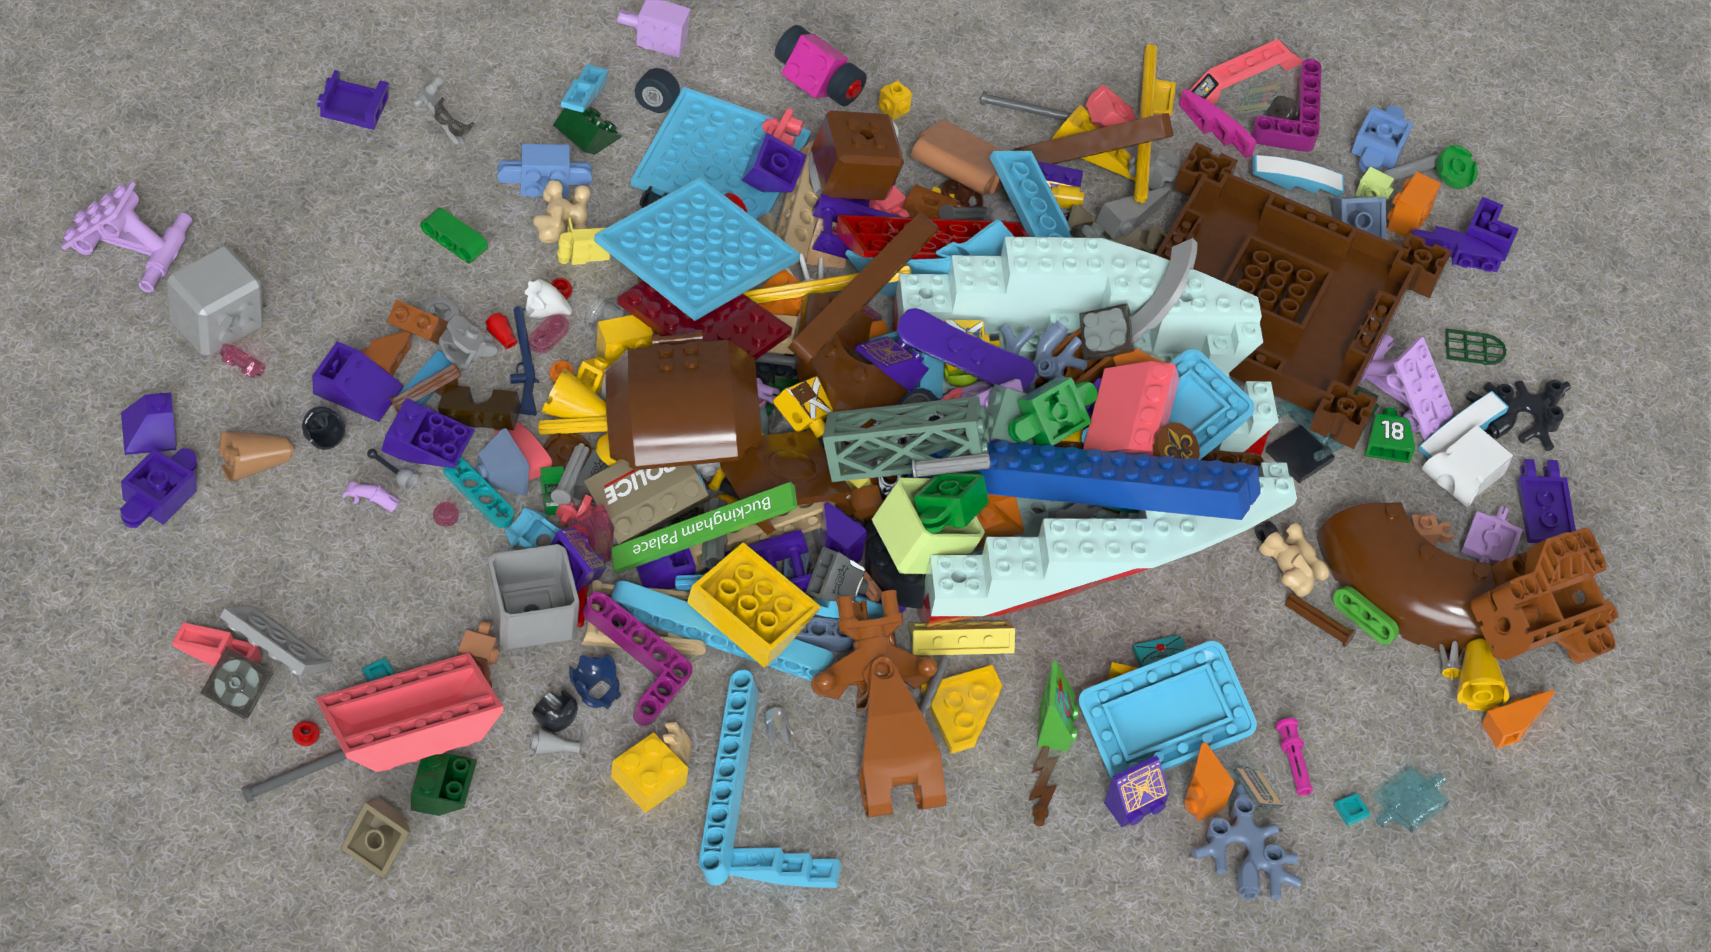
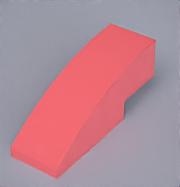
M517 422L514 431L508 430L529 463V480L540 476V468L552 466V459L546 450L522 424ZM494 429L495 435H497L501 430Z
M184 622L172 642L174 647L186 654L219 668L232 657H239L257 668L262 658L258 646L250 642L233 639L231 632Z

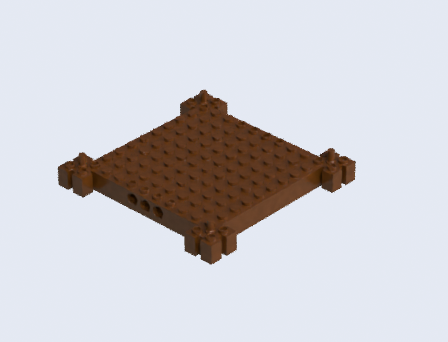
M1196 142L1189 153L1188 159H1185L1179 169L1174 186L1175 190L1190 197L1155 255L1170 260L1173 246L1193 238L1197 242L1194 270L1257 296L1262 316L1260 328L1263 343L1230 371L1229 376L1245 383L1246 381L1271 382L1273 395L1315 413L1309 430L1328 437L1329 433H1331V439L1355 449L1377 401V398L1359 391L1358 395H1355L1407 291L1411 290L1430 298L1446 267L1452 250L1434 244L1432 248L1424 244L1426 239L1412 233H1408L1402 246L1387 241L1234 176L1233 174L1238 162L1237 159L1223 153L1219 157L1211 154L1213 149Z

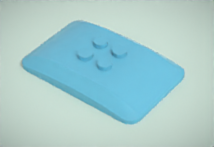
M1189 349L1170 362L1176 364L1179 384L1169 423H1181L1193 432L1199 444L1200 460L1248 420L1254 413L1255 407L1253 400L1202 352L1196 349ZM1087 427L1082 433L1081 437L1083 444H1085L1089 427Z
M1215 641L1200 644L1087 688L1079 696L1080 709L1111 780L1114 775L1156 755L1160 759L1162 770L1166 771L1196 759L1201 744L1204 742L1214 752L1253 735L1257 726L1255 716L1224 647Z

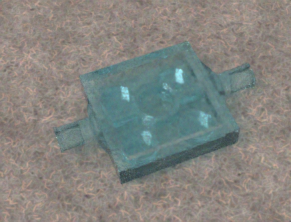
M1409 768L1375 793L1374 799L1386 812L1376 819L1377 824L1384 828L1391 821L1402 824L1411 833L1448 807L1449 800L1437 790L1438 787L1446 783L1445 777H1442V774L1439 773L1429 781L1414 768Z

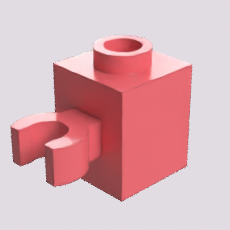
M893 186L885 200H870V208L901 217H910V214L903 209L906 197L895 186Z

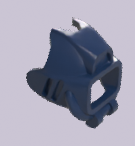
M605 654L602 658L581 655L576 669L569 666L570 681L587 706L609 709L612 705L611 703L621 697V693L618 692L620 684L616 676V665L610 655ZM599 681H604L611 688L603 697L598 700L588 693Z

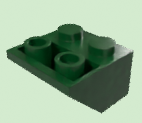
M591 106L584 112L564 108L553 124L555 128L581 150L593 155L622 137L616 131L617 126L608 120L604 121L600 118L601 113Z
M447 753L422 758L411 792V811L441 816L465 808L477 759Z

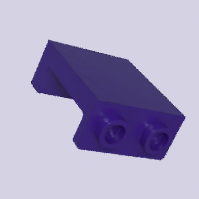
M334 70L332 77H328L326 80L324 94L321 93L318 97L317 107H320V117L374 130L389 98V82L380 80L376 89L342 81L340 80V72Z

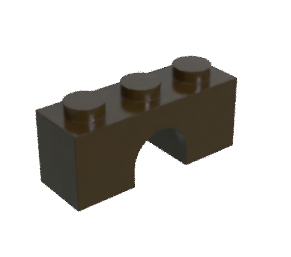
M452 385L445 386L438 405L440 414L466 426L497 430L506 428L512 431L515 429L522 408L518 392L493 389L492 395L487 401L474 403L470 387Z

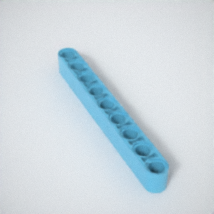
M627 581L616 582L610 598L641 623L687 639L703 641L707 646L757 662L693 609L686 601ZM794 639L768 666L812 681L817 673L833 664L834 655L826 649Z
M738 670L730 678L699 856V866L706 881L710 885L715 886L724 883L729 876L759 690L753 675L748 670Z

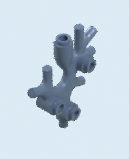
M1058 320L1055 324L1052 322L1038 341L1036 357L1033 361L1036 373L1034 380L1025 389L1027 393L1036 390L1035 382L1040 376L1050 382L1055 378L1065 377L1063 375L1065 367H1074L1085 370L1087 367L1086 360L1074 357L1075 351L1083 343L1076 336L1057 357L1052 355L1053 350L1066 338V333L1069 331ZM1010 325L1002 326L1001 332L1005 339L1004 350L1019 355L1021 348L1033 336L1035 331L1027 326L1018 337H1014Z
M1244 784L1237 785L1236 796L1233 798L1234 805L1230 812V818L1234 824L1230 825L1223 818L1213 819L1205 836L1208 844L1192 849V855L1194 859L1208 855L1214 857L1216 873L1225 874L1227 872L1226 847L1233 842L1244 844L1248 848L1249 853L1238 870V891L1242 898L1246 900L1257 898L1260 892L1258 872L1262 869L1269 873L1271 899L1279 900L1282 897L1281 883L1289 884L1298 889L1300 887L1302 878L1290 874L1282 868L1283 864H1297L1298 855L1297 853H1285L1283 848L1276 844L1265 846L1264 840L1267 837L1279 833L1278 826L1271 824L1265 827H1258L1252 818L1255 804L1251 797L1247 795V786Z

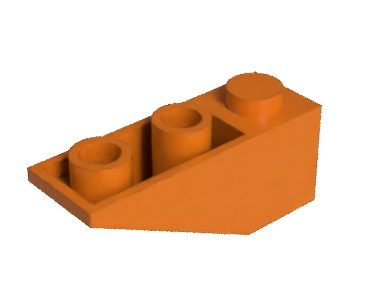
M1554 690L1544 693L1539 691L1529 698L1523 700L1518 698L1508 705L1502 707L1494 706L1486 712L1482 726L1497 749L1519 742L1547 708L1555 693Z

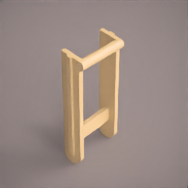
M594 580L588 587L587 598L595 592H602L610 597L615 585L602 584L601 581ZM648 588L686 602L690 594L688 591ZM592 604V605H591L594 610H596V611H599V610H600V606H599V605H597V604ZM588 621L587 631L581 640V645L621 648L601 631H597L598 629ZM669 632L668 637H660L680 654L703 655L706 652V644L700 640L683 639V637ZM632 637L635 643L643 644L640 638Z

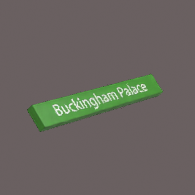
M791 482L611 547L614 571L621 573L797 509L795 485Z

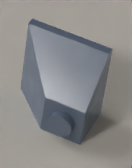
M1333 197V218L1386 240V197Z
M506 428L502 429L478 453L476 472L493 488L522 496L527 495L529 463Z

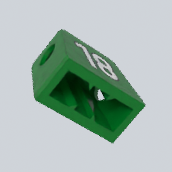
M1385 408L1383 414L1375 415L1364 456L1410 463L1415 452L1410 420L1397 417V410L1395 408Z

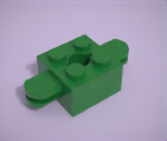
M1058 377L1017 400L1023 415L1009 423V436L1017 442H1027L1033 438L1036 445H1055L1091 424L1085 407L1097 400L1098 393L1096 387L1090 382L1074 384L1072 377Z
M979 471L935 475L914 496L918 516L925 530L930 533L940 532L945 526H953L954 528L966 527L989 503L984 475H981Z

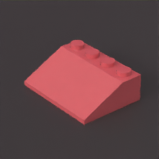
M1148 361L1105 368L1083 449H1099L1106 452L1122 451L1127 454L1144 453L1149 456H1155L1153 452V444H1155L1154 435L1160 427L1169 423L1179 384L1176 364Z

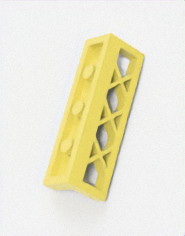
M1009 620L961 621L926 627V623L923 622L908 623V631L912 635L911 653L915 656L1014 653L1015 627Z

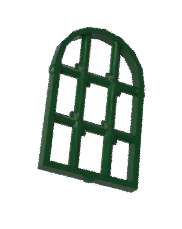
M1448 328L1445 330L1446 359L1495 365L1502 362L1506 356L1505 344L1496 336ZM1449 333L1462 334L1463 338H1449ZM1467 335L1483 337V341L1467 340ZM1487 338L1493 339L1499 344L1487 343ZM1449 342L1464 343V348H1449ZM1468 345L1483 346V351L1468 350ZM1487 348H1502L1503 355L1487 353ZM1449 351L1464 353V357L1450 356ZM1468 355L1484 356V360L1468 358ZM1489 357L1500 358L1496 361H1488Z

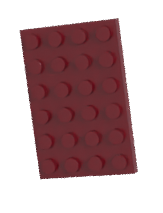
M644 280L618 296L617 300L619 306L662 336L695 333V330H702L703 342L729 340L754 357L755 360L792 335V327L743 293L696 321Z

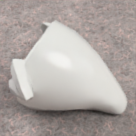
M541 279L528 282L529 287L525 290V294L528 295L525 309L528 317L540 319L553 315L570 316L572 314V308L566 298L550 283Z

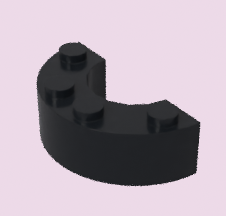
M877 531L876 536L870 539L868 544L866 572L882 592L888 590L897 591L896 595L899 606L922 609L925 585L923 574L899 573Z

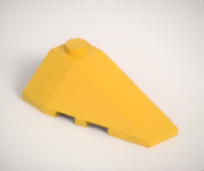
M1079 105L1052 137V140L1099 128L1090 123L1092 119L1089 111L1082 105ZM1124 149L1081 158L1135 181V177L1131 176L1129 171V159L1132 156Z

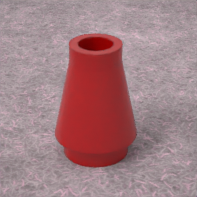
M498 312L491 315L485 321L486 330L506 350L517 344L518 341L513 334L507 316H503L502 313Z

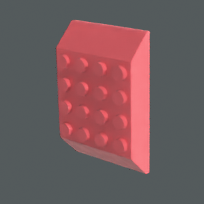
M470 653L316 697V702L346 758L376 772L390 770L395 766L416 762L428 756L443 754L448 750L469 746L472 743L481 741L504 711L503 705Z

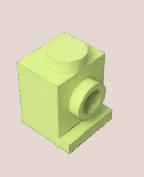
M1370 167L1360 180L1356 195L1386 197V201H1389L1394 192V189L1391 188L1394 178Z

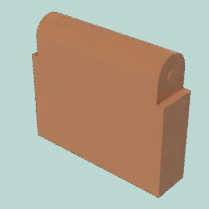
M944 119L921 133L919 140L912 150L911 158L983 196L989 192L995 194L1004 188L989 158L993 151L1004 150Z

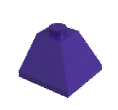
M171 392L144 395L121 412L125 455L150 453L154 448L160 452L176 450Z

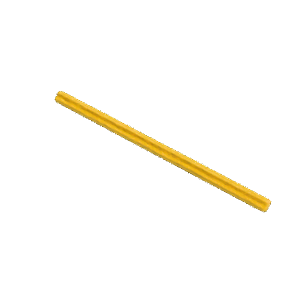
M1148 43L1144 50L1140 119L1153 116L1158 48L1156 45H1151V43ZM1151 142L1139 144L1137 149L1134 191L1136 203L1144 204L1148 198Z
M905 265L888 283L898 281L899 274H912L910 266ZM859 273L747 290L743 294L756 303L801 297L811 293L843 290Z

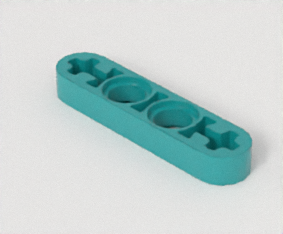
M460 457L456 467L459 466V472L455 468L443 467L444 476L493 525L499 528H507L513 523L514 509L462 457ZM467 480H473L477 485L469 488L464 486L463 483ZM483 496H489L493 501L485 504L480 502L479 499ZM498 512H499L501 515L507 514V518H505V517H503V516L498 517Z

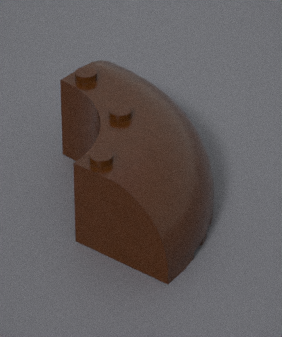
M811 293L803 297L797 317L795 338L838 294ZM860 311L809 364H806L795 354V367L799 383L817 376L833 412L897 405L899 400L908 392L906 388L873 365L871 361L856 350L858 345L869 342L870 328L873 321L863 311ZM871 418L860 427L870 428L874 426L876 420ZM844 441V444L848 446L850 442Z
M1402 502L1367 503L1353 506L1335 514L1322 525L1316 538L1323 559L1333 572L1332 576L1335 581H1338L1342 587L1350 586L1393 619L1398 625L1399 634L1402 635V638L1417 645L1423 644L1434 648V651L1440 652L1439 645L1443 644L1445 651L1450 653L1452 643L1456 641L1458 643L1459 656H1461L1462 649L1466 648L1470 641L1478 638L1486 640L1480 628L1483 626L1482 621L1477 622L1471 608V600L1495 588L1490 563L1461 559L1435 547L1412 525L1406 515Z

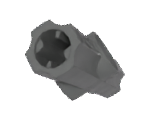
M719 497L710 498L704 505V513L726 506L727 502ZM727 534L703 542V567L711 570L725 558L726 545L728 544Z

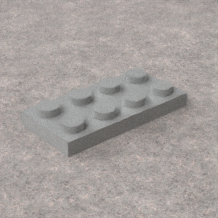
M253 606L224 608L220 616L221 619L228 623L227 626L231 630L243 633L248 637V642L264 648L268 651L269 657L282 661L288 666V670L296 675L301 676L303 674L324 672L328 670L332 663Z

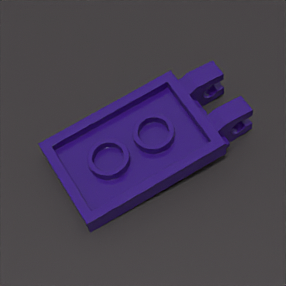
M1524 459V465L1520 466L1521 476L1518 478L1517 483L1527 542L1539 543L1566 532L1576 531L1567 477H1560L1558 460H1548L1547 466L1543 468L1544 477L1536 476L1534 459Z

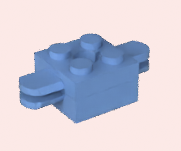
M1373 106L1371 107L1357 134L1351 152L1361 157L1359 168L1366 173L1370 167L1379 170L1381 166L1389 169L1395 167L1414 124L1404 119L1405 113L1398 106H1388L1384 111Z
M522 144L521 160H501L497 165L498 180L501 183H520V196H542L546 184L554 180L562 183V197H568V185H589L592 181V166L588 162H570L569 145Z

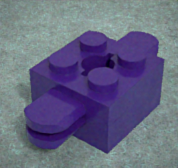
M154 448L121 481L122 497L126 503L120 508L121 520L125 526L138 528L149 516L164 525L197 492L194 473L197 469V457L192 450L182 448L170 458Z

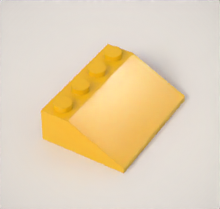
M744 542L692 585L687 601L693 609L764 668L787 648L821 608L820 605Z

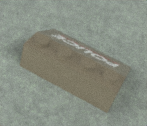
M621 460L584 480L618 545L641 537L709 500V495L692 465L635 470L629 467V462Z

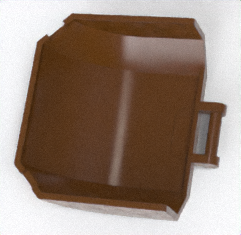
M695 330V333L668 336L652 334L653 347L627 349L605 372L610 458L616 461L623 459L629 462L630 468L635 470L738 461L743 458L745 450L751 446L757 448L763 444L755 358L729 340L703 342L702 330Z

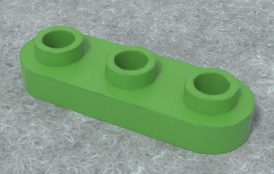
M1344 586L1334 593L1333 602L1336 608L1379 643L1389 644L1398 637L1399 628L1397 623L1357 590L1350 586Z

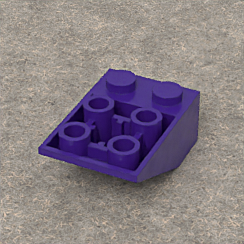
M338 341L312 375L314 395L378 422L381 421L392 405L388 397L391 396L393 398L397 396L403 389V385L362 352Z
M406 398L385 435L381 451L406 462L455 468L475 429Z

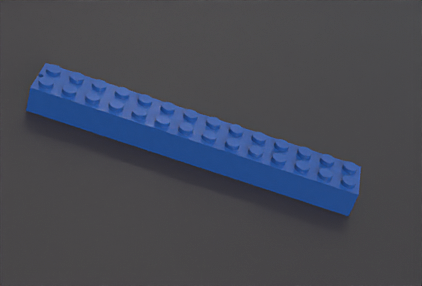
M1005 440L988 443L991 462L989 469L973 470L979 471L981 475H984L987 494L1235 520H1242L1249 511L1250 505H1253L1261 494L1258 466L1247 465L1246 463L1234 464L1223 463L1219 460L1202 461L1196 458L1180 459L1173 458L1172 456H1149L1144 453L1127 454L1122 451L1106 452L1099 449L1084 450L1076 447L1063 448L1053 445L1041 446L1031 445L1030 443H1009ZM943 449L928 456L942 459L952 451ZM909 474V478H914L913 474ZM935 475L922 476L918 478H933Z

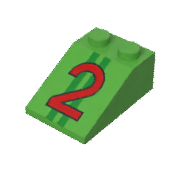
M1052 661L1040 702L1037 747L1047 746L1050 749L1068 751L1070 743L1076 741L1077 727L1073 726V720H1077L1079 706L1074 705L1075 693L1058 662Z

